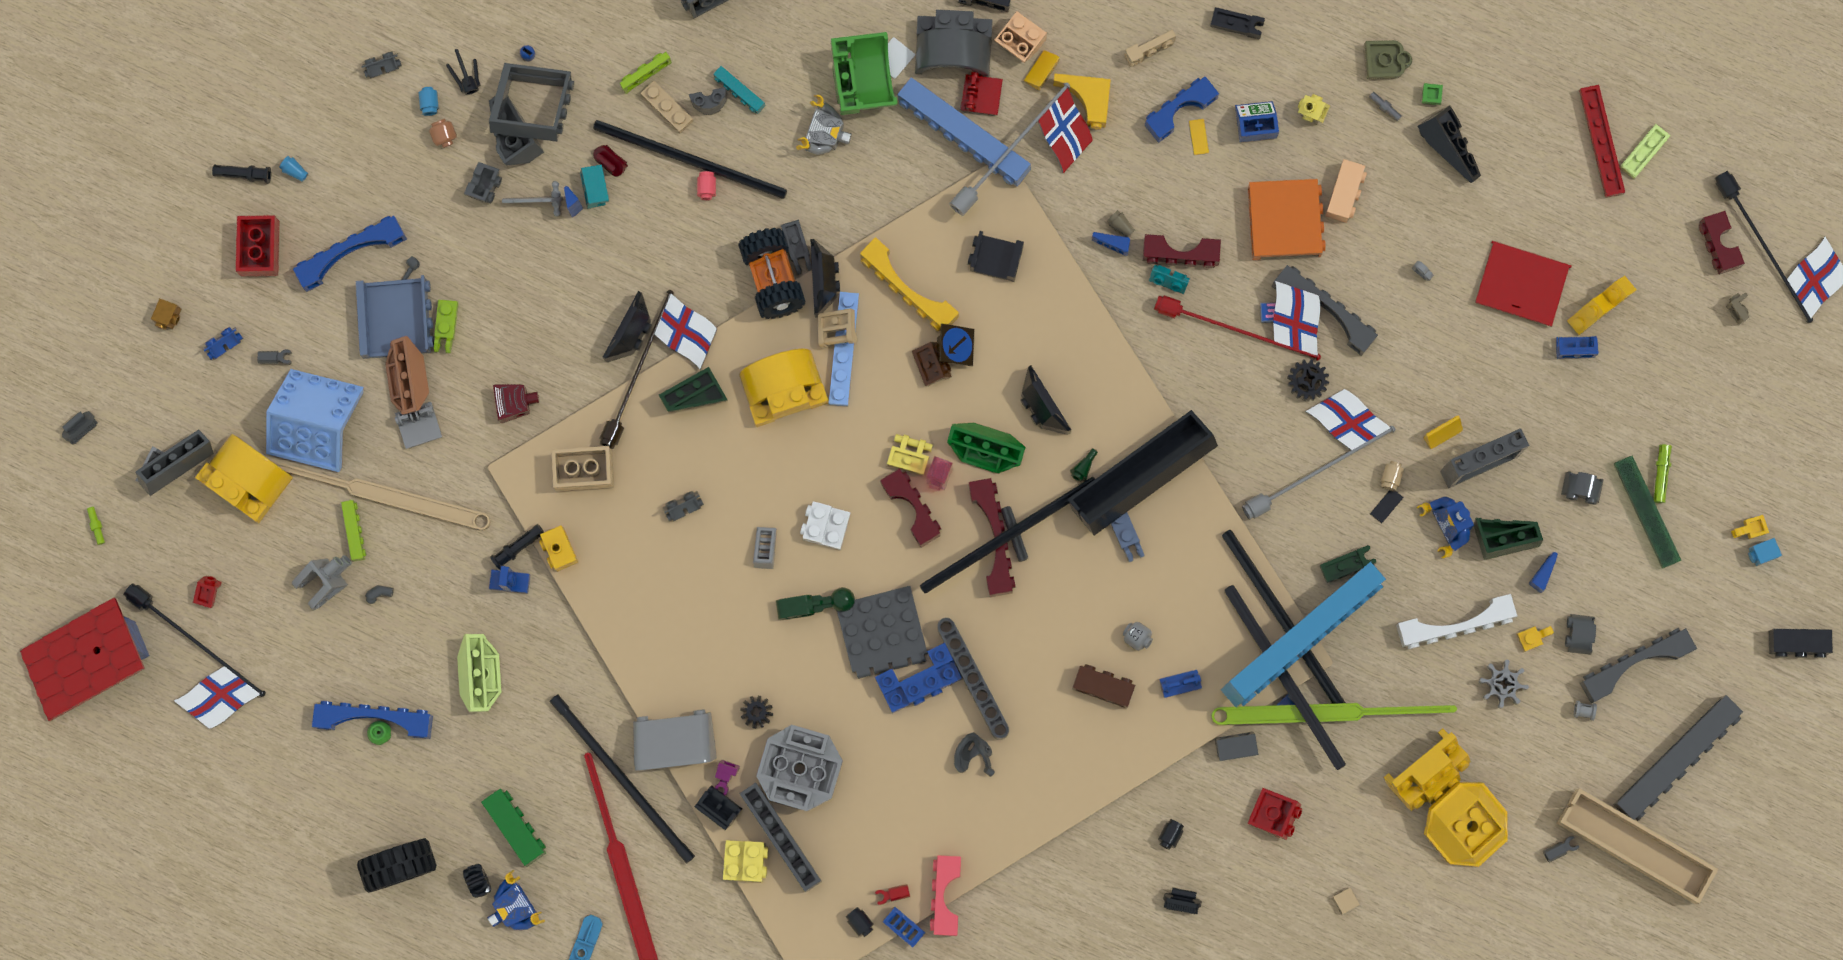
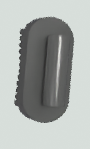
M80 411L62 426L64 429L62 437L72 445L76 444L89 431L95 428L98 422L90 411L84 413Z

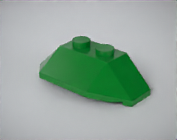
M977 423L952 424L947 443L952 447L961 462L995 473H1001L1020 466L1026 449L1011 434Z

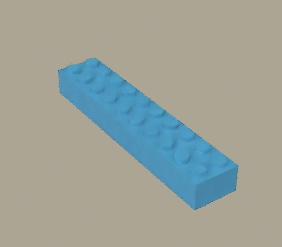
M1372 562L1368 563L1230 680L1221 691L1235 707L1240 704L1245 706L1382 589V583L1386 578Z

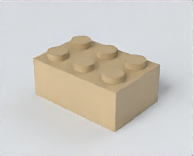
M609 446L551 450L553 488L555 491L614 488L612 450Z

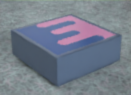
M1276 302L1260 303L1261 323H1273Z

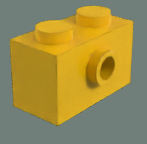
M562 525L540 534L542 540L539 542L543 551L547 550L549 554L547 561L551 569L555 568L558 572L579 563Z

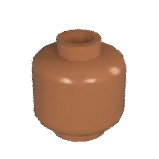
M442 119L431 124L432 127L429 129V133L436 146L442 145L445 148L453 144L452 140L457 137L452 122Z

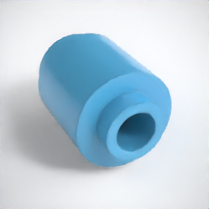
M424 87L418 92L420 111H422L424 116L436 115L439 109L437 90H433V87Z

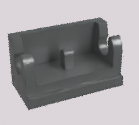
M1254 732L1215 738L1219 761L1259 755Z

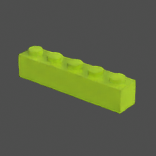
M354 500L341 502L351 560L353 562L365 560L366 550L363 549L364 539L361 537L362 527L359 526L360 516L357 514V502L355 503Z

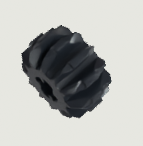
M759 695L756 702L753 696L750 697L752 703L749 704L745 700L743 703L747 708L740 709L742 712H747L741 716L742 719L748 718L745 723L747 726L753 721V729H756L757 723H759L761 728H764L762 721L769 724L770 720L766 717H773L772 712H767L773 706H766L769 701L767 698L761 703L762 698ZM756 707L759 710L762 709V711L759 713V717H756L755 714L752 716L754 708Z
M471 865L463 870V877L467 888L473 897H483L491 892V884L482 865Z

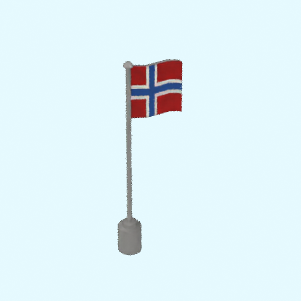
M1064 83V87L973 188L971 186L968 188L964 186L952 199L949 205L955 212L961 216L965 215L978 200L976 190L1037 122L1046 142L1058 159L1062 173L1093 141L1088 125L1074 104L1069 91V83Z

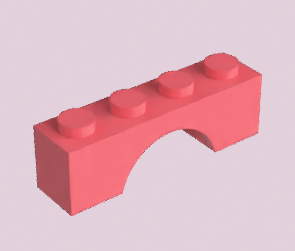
M938 855L937 860H933V871H937L936 879L932 880V891H936V897L931 900V911H935V917L930 920V931H934V935L957 936L958 916L946 907L944 891L952 880L960 877L961 856Z

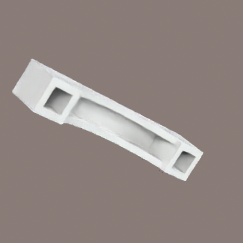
M1508 594L1493 598L1489 601L1490 606L1484 612L1468 621L1454 625H1428L1418 622L1417 618L1398 623L1396 627L1402 648L1408 646V649L1420 647L1419 643L1427 642V645L1438 642V638L1445 637L1446 640L1457 637V633L1464 632V635L1476 632V628L1480 627L1483 630L1494 627L1495 623L1499 622L1502 625L1512 623L1513 619L1517 617L1512 596Z

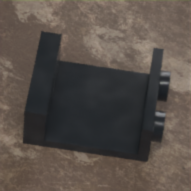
M979 231V235L974 237L972 247H975L974 254L970 253L968 259L970 271L1014 282L1024 242L1016 240V243L985 236L983 231Z

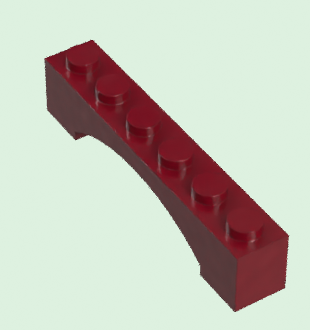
M991 478L969 482L972 504L976 503L982 509L991 525L995 538L1005 531L1004 522L999 520L998 513H1001L1000 501L996 502L995 494H998L996 482L992 483ZM1008 543L995 550L992 572L990 576H986L990 597L1012 594V588H1016L1014 576L1010 577L1009 569H1012L1011 559L1006 558L1005 553L1006 550H1009Z

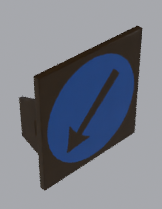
M942 323L941 334L937 337V351L940 352L939 361L972 367L975 329Z

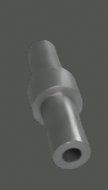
M1374 91L1370 94L1369 98L1380 106L1379 109L1381 111L1387 112L1396 121L1402 117L1400 113L1391 107L1392 104L1390 102L1384 101Z

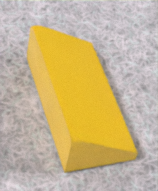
M1044 50L1024 79V82L1040 91L1060 61V57Z
M1455 416L1425 434L1424 440L1430 449L1437 447L1463 431L1460 417Z

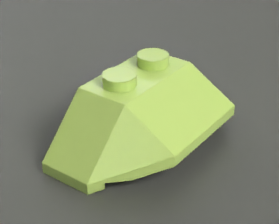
M465 634L457 656L459 694L469 712L489 711L501 694L499 653L486 639L484 634Z

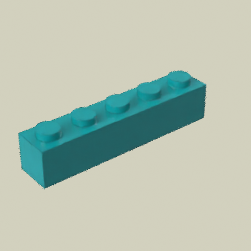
M722 66L713 74L714 80L717 83H721L723 88L726 87L727 91L730 90L731 94L735 98L738 97L743 105L749 106L751 112L759 114L766 106L764 101Z

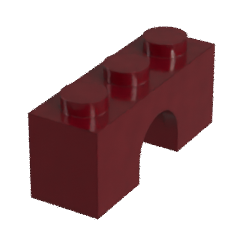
M1726 211L1704 217L1699 222V230L1707 241L1705 245L1707 251L1711 252L1713 268L1718 271L1719 275L1741 268L1745 262L1739 246L1727 248L1720 241V236L1728 233L1732 228Z

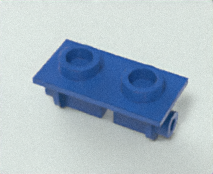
M231 327L226 328L221 332L222 336L217 339L213 337L205 343L204 352L206 350L210 351L207 355L211 360L213 358L217 359L227 352L223 347L224 344L231 349L241 343L240 340L243 337L240 333L235 334V331H237L236 327L232 329Z
M1197 670L1160 679L1164 698L1202 689L1201 678Z

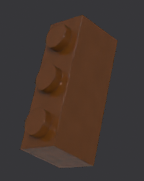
M1085 664L1084 667L1080 666L1072 690L1126 709L1128 708L1135 688L1132 680L1124 677L1121 680L1114 678V674L1108 671H1103V673L1097 672L1095 667Z

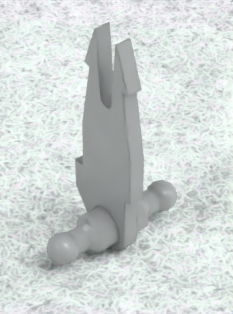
M553 181V191L550 197L503 198L502 203L552 202L554 207L553 214L558 217L561 214L560 206L563 196H561V192L558 189L559 183Z

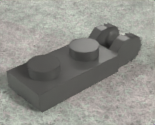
M799 219L782 224L781 228L784 231L791 261L794 262L797 275L801 274L802 271L798 264V260L805 258L806 268L808 271H811L810 254Z

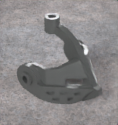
M975 732L966 735L958 744L954 755L955 768L960 773L968 770L971 759L981 754L985 762L984 773L991 777L995 773L991 768L989 759L992 755V749ZM972 742H974L975 745L973 746L971 751H969L968 749L970 745L972 744Z

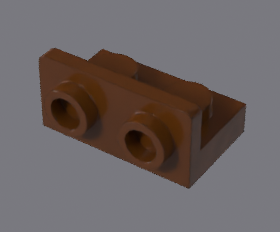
M929 342L912 351L925 386H930L942 379L952 377L950 365L947 362L939 361L940 352L937 351V342Z

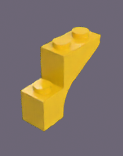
M1624 275L1601 294L1589 301L1569 318L1567 322L1580 335L1613 308L1626 300L1637 289Z

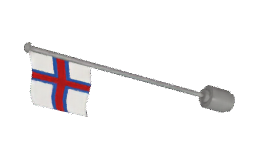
M1345 389L1305 412L1317 419L1336 440L1351 451L1270 497L1260 493L1246 501L1245 505L1242 506L1248 519H1255L1271 510V500L1388 433H1394L1395 427H1389L1377 418L1355 395Z

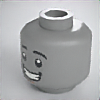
M1140 622L1129 623L1123 632L1125 643L1138 651L1143 648L1147 649L1153 641L1151 638L1152 631Z

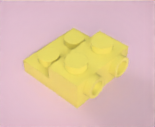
M726 840L723 880L763 882V878L767 876V866H764V858L768 859V847H765V843Z

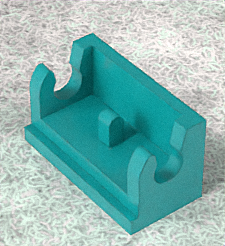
M602 165L581 168L580 177L587 209L606 205V202H609Z

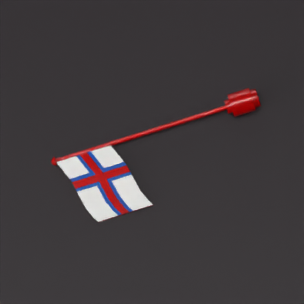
M1275 281L1277 297L1273 318L1274 340L1183 310L1180 300L1165 295L1163 297L1158 296L1154 310L1158 311L1159 314L1175 319L1176 315L1180 316L1183 313L1316 358V361L1321 359V355L1317 352V331L1320 317L1319 295Z

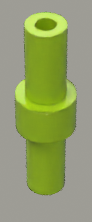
M89 507L87 512L90 518V529L94 532L97 545L104 544L101 521L97 518L95 508Z

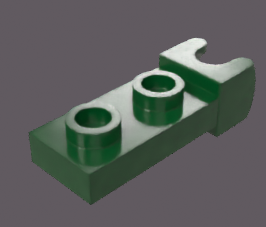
M1370 545L1321 564L1320 569L1326 583L1357 572L1370 562L1373 565L1376 564V559L1368 560L1364 556L1370 550Z

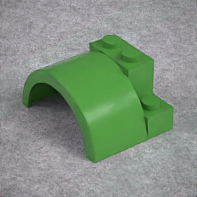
M887 32L831 38L832 70L837 104L840 106L841 115L860 113V110L896 106L898 102L893 92L890 75Z

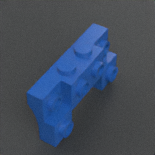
M945 643L927 651L933 666L901 682L898 681L893 669L875 677L892 714L913 703L917 706L925 702V697L929 695L935 697L943 693L942 689L962 680Z

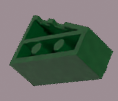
M709 367L659 394L668 412L728 401Z
M1475 518L1474 529L1484 560L1541 546L1543 541L1538 522L1501 521L1500 519L1487 520L1482 518Z

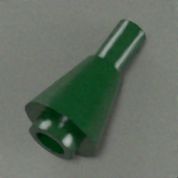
M1092 448L1086 458H1083L1070 469L1071 476L1076 481L1087 480L1092 461L1098 453L1097 450Z

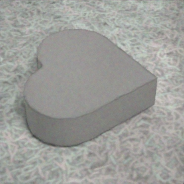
M1417 261L1412 267V270L1426 281H1430L1434 276L1428 267L1420 261Z

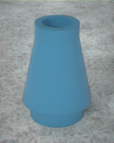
M287 156L279 166L283 173L301 182L309 174L294 157Z

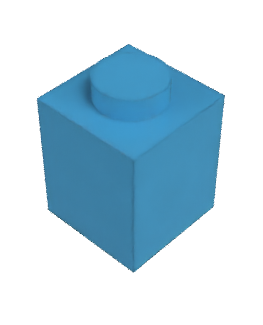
M1775 538L1749 548L1750 552L1748 553L1751 562L1755 563L1756 566L1782 556Z

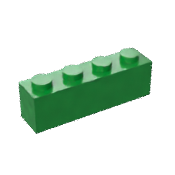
M500 788L481 801V803L524 866L528 867L546 854L544 850L546 845L541 838L536 839L533 834L535 829L530 822L526 823L522 818L524 813L519 806L515 807L511 801L514 799L509 791L506 790L504 792Z

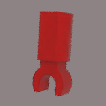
M908 884L888 888L889 891L886 892L884 890H877L875 892L876 895H884V899L877 902L878 905H883L890 899L892 902L910 897Z

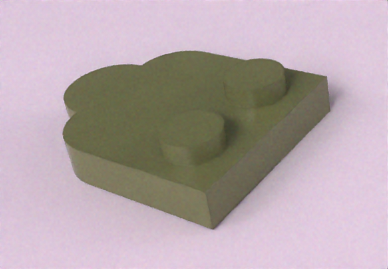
M1396 40L1366 41L1364 43L1367 79H1397L1412 64V56L1407 51H1404L1403 45Z

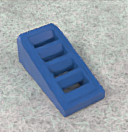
M1097 232L1092 234V241L1124 256H1128L1130 238Z
M1556 552L1548 556L1529 582V585L1539 593L1544 592L1557 559L1558 554Z
M896 907L883 921L885 925L912 948L925 934L921 928ZM898 914L900 916L898 920L893 925L890 924L893 918ZM904 919L906 921L900 930H897L896 927ZM910 924L912 928L904 936L902 933ZM916 929L918 933L910 941L908 938Z

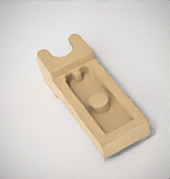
M1172 29L1141 46L1135 44L1127 48L1124 55L1129 65L1133 67L1143 62L1145 56L1151 57L1157 53V50L1171 47L1174 44L1173 42H1175L1176 35Z

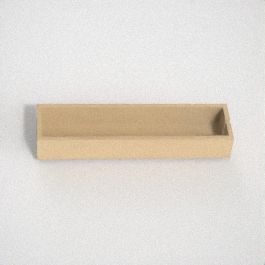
M1579 788L1574 791L1567 803L1569 807L1563 810L1556 824L1689 902L1700 904L1718 871L1717 868Z

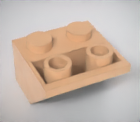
M1016 11L994 41L1025 63L1036 54L1046 41L1047 32Z

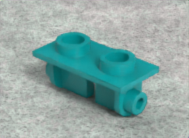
M1154 265L1149 278L1150 282L1169 288L1174 292L1185 293L1190 280L1187 275L1175 271L1173 276L1169 275L1171 269L1161 265Z

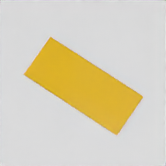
M1204 119L1190 120L1189 125L1194 155L1209 153Z

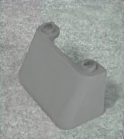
M705 709L695 710L694 714L690 716L652 720L648 719V716L637 717V721L633 722L635 771L707 763L717 759L711 712L705 713Z

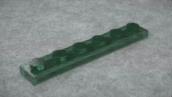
M1633 455L1615 462V469L1662 569L1682 561Z

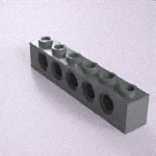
M754 783L739 793L803 890L808 892L820 884L822 880L758 784Z

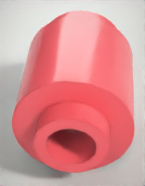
M700 172L699 177H697V196L701 197V200H712V197L716 196V177H714L713 172Z

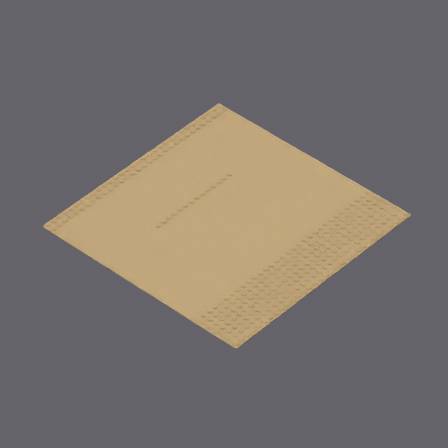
M988 165L983 166L834 256L835 262H839V273H836V281L840 280V292L859 293L855 331L857 342L854 343L848 406L829 405L828 403L756 427L739 373L745 367L765 357L793 349H809L813 354L829 401L834 345L820 348L818 343V317L815 318L811 270L795 280L800 283L806 301L803 308L797 309V312H792L791 315H784L781 318L765 319L760 316L757 304L717 327L716 334L701 370L689 359L675 352L638 375L619 420L622 423L621 426L624 427L618 445L611 449L614 488L555 491L553 488L551 450L603 446L600 444V436L606 421L616 420L632 379L488 466V470L526 532L536 524H539L544 532L560 525L564 528L579 563L557 572L555 568L551 569L548 564L547 558L549 554L547 550L543 551L539 542L542 538L539 537L533 544L637 717L648 716V719L656 720L690 716L694 714L695 710L705 709V713L711 712L717 759L707 763L668 767L723 860L725 858L726 840L764 842L765 847H768V859L764 858V866H767V876L763 878V882L737 881L783 960H859L898 936L883 923L894 907L915 924L935 913V911H931V900L936 897V891H932V880L936 879L937 871H933V860H937L938 855L961 856L960 877L952 880L944 891V903L948 905L1237 725H1218L1214 723L1212 712L1218 707H1235L1221 689L1259 657L1262 651L1224 590L1231 585L1235 586L1271 645L1285 635L1286 632L1223 539L1222 535L1226 531H1233L1293 624L1296 625L1304 619L1303 614L1202 458L1127 512L1140 540L1139 543L1144 552V557L1140 558L1135 545H1132L1128 548L1133 555V561L1129 562L1124 550L1120 547L1111 524L1093 536L1072 511L1070 504L1021 534L1028 554L1027 560L1019 562L1012 541L1007 542L1009 550L1005 551L1006 558H1010L1012 564L1009 574L1010 577L1014 576L1016 588H1012V594L995 597L989 596L986 576H990L992 572L995 550L928 593H923L920 588L923 582L994 539L993 531L986 515L976 503L972 504L969 482L988 478L992 479V483L996 482L998 494H995L996 502L1000 501L1001 509L1010 506L1016 523H1019L1085 482L1076 481L1071 476L1070 469L1083 458H1086L1092 448L1097 450L1098 453L1092 461L1087 480L1091 477L1098 478L1177 421L1172 410L1024 180L1017 187L1014 184L1009 185L1003 180V176L999 173L994 174L992 172L976 190L978 200L964 216L959 215L951 208L949 203L964 186L967 188L971 186L973 188L989 171ZM979 231H983L985 236L1016 243V240L1024 242L1014 282L970 271L968 259L970 253L974 254L975 247H972L974 237L979 235ZM875 237L889 249L888 259L892 268L911 290L932 301L943 303L946 300L959 312V318L952 325L975 329L972 367L948 363L951 367V378L942 379L930 386L924 385L912 351L929 342H937V337L941 334V330L936 331L930 325L931 321L928 318L923 319L916 312L917 308L913 305H907L899 292L897 294L888 287L889 283L885 279L881 281L874 274L876 272L871 267L867 268L861 263V251ZM837 292V298L823 313L838 311L840 292ZM836 332L827 333V338L836 336ZM1030 365L1034 368L1072 429L1070 434L1066 435L1041 429L1039 424L1036 426L1030 417L1032 415L1030 409H1025L1020 401L1022 399V389L1027 369ZM709 367L728 400L668 412L659 394ZM811 386L804 387L805 392L809 391ZM768 400L761 403L762 405H769ZM977 423L1011 434L1026 447L1021 465L1001 473H995L961 462L952 447L947 443L952 424ZM896 434L901 436L905 434L910 436L909 438L919 441L922 439L926 440V443L933 444L931 452L924 450L922 453L929 456L924 476L906 471L911 479L909 482L912 489L916 487L921 495V498H919L922 505L926 503L931 511V514H929L932 521L936 520L942 529L939 531L940 537L922 548L910 530L916 520L914 507L903 499L891 500L880 483V480L899 469L887 465L892 446L900 448L901 443L894 441ZM907 445L906 450L917 452L916 447ZM698 491L700 497L697 499L701 498L704 504L701 506V509L689 514L687 509L684 508L683 511L686 516L669 522L666 516L669 512L665 513L663 507L666 506L665 504L674 499L676 501L682 499L683 495L687 492ZM813 501L851 513L841 550L803 540V535L800 534L803 523L807 524L808 516H805L808 505L812 506ZM1002 512L998 513L999 520L1004 522L1005 531L1008 530ZM757 527L777 529L773 569L754 567L753 559ZM761 535V538H771V535ZM760 543V545H770V544H771V543ZM760 551V553H770V551ZM911 586L927 651L944 643L938 632V622L942 618L952 619L1008 724V736L1003 740H997L993 737L963 678L942 689L943 693L935 697L929 695L924 698L925 702L917 706L913 703L892 714L875 679L876 676L882 673L875 674L874 669L869 668L871 676L858 679L856 672L852 673L837 610L833 607L825 608L823 612L815 613L812 616L778 620L776 600L802 595H821L822 597L831 596L836 589L841 587L850 589L856 600ZM1140 622L1152 631L1151 638L1153 641L1147 649L1143 648L1138 651L1125 643L1123 632L1129 623ZM949 623L941 625L943 632H949L952 629ZM958 640L950 642L952 649H958L961 646ZM1321 642L1311 648V651L1324 670L1333 664ZM924 654L926 662L912 665L911 658H908L909 666L895 670L892 663H888L889 669H893L898 681L901 682L933 666L929 655ZM967 657L959 659L961 666L965 667L970 663ZM1302 657L1287 669L1297 686L1314 677ZM1085 664L1095 667L1097 672L1103 673V671H1108L1114 674V678L1121 680L1124 677L1132 680L1135 688L1128 708L1126 709L1072 690L1080 666L1084 667ZM1193 670L1198 671L1202 689L1164 698L1160 679ZM976 674L968 676V681L971 684H975L979 680ZM1277 677L1245 706H1267L1288 692ZM984 691L977 693V699L980 701H985L988 697ZM759 695L762 698L761 703L767 698L769 701L766 706H773L771 710L767 711L772 712L773 717H766L770 720L769 724L762 721L764 728H761L759 723H757L756 729H753V721L747 726L745 723L748 718H741L747 712H742L740 709L747 708L743 703L745 700L750 704L752 703L750 697L753 696L756 702ZM754 708L752 716L755 714L756 717H759L762 709ZM993 708L986 710L988 718H994L997 715L996 710ZM1217 710L1214 718L1217 722H1224L1227 714L1224 710ZM790 725L829 735L843 760L832 799L809 811L769 801L822 880L820 884L808 892L803 890L739 794L754 783H757L768 799L756 777L767 739ZM999 725L995 728L997 735L1001 736L1006 732L1004 726ZM975 732L976 735L981 737L991 747L992 755L989 759L991 768L995 771L993 776L989 777L984 773L985 762L981 754L971 759L968 770L960 773L955 768V751L966 735ZM972 742V744L970 745L968 749L969 751H971V749L975 745L974 742ZM721 760L740 766L738 774L736 776L732 775L731 780L728 782L729 791L725 796L743 809L733 824L726 830L722 829L694 807L711 785L715 787L721 779L715 778ZM797 764L794 769L795 773H804L805 765ZM718 787V790L724 794V788ZM908 884L909 898L892 902L890 899L885 904L878 905L877 902L882 901L884 895H876L875 892L877 890H884L886 892L889 891L888 888ZM857 907L860 910L863 909L874 923L872 926L873 931L865 937L863 935L858 936L847 922L846 916ZM897 914L890 924L893 925L900 916ZM903 919L896 929L900 930L906 921ZM909 924L904 931L908 930L912 926Z

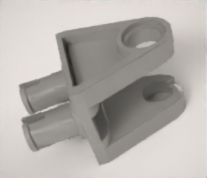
M345 555L340 559L334 557L331 561L327 558L312 560L292 581V585L296 589L299 587L301 589L315 577L319 576L321 578L323 587L308 602V605L314 611L348 585L342 578L341 573L352 562Z

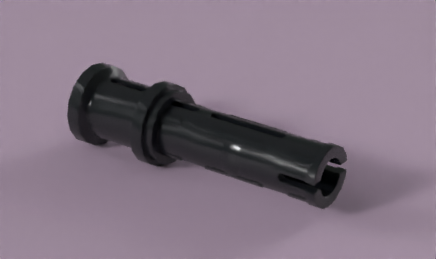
M214 164L212 168V175L214 177L247 179L249 182L264 181L266 184H269L272 176L271 167L257 168L254 165L237 167Z
M536 524L510 545H504L503 549L496 555H491L492 562L501 570V566L511 559L515 560L520 551L541 537L540 534L544 533V530L539 524Z

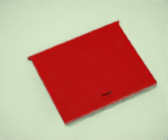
M1491 241L1493 245L1475 303L1552 327L1568 270L1572 265Z

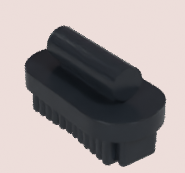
M1173 887L1171 893H1165L1163 897L1164 908L1194 915L1198 914L1202 901L1196 898L1197 892Z

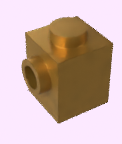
M159 298L151 320L160 329L166 330V328H170L173 330L174 326L179 323L181 308L176 304Z

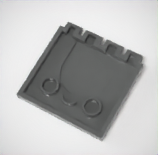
M911 586L856 599L854 606L850 610L845 612L837 611L852 673L856 672L858 679L871 676L869 668H873L875 674L890 670L888 663H892L895 670L909 666L908 658H911L912 665L926 662L924 654L928 653Z

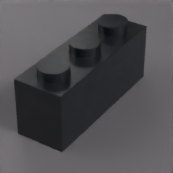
M1772 629L1769 631V654H1775L1777 658H1785L1787 654H1795V658H1807V655H1814V658H1827V655L1833 653L1832 629Z

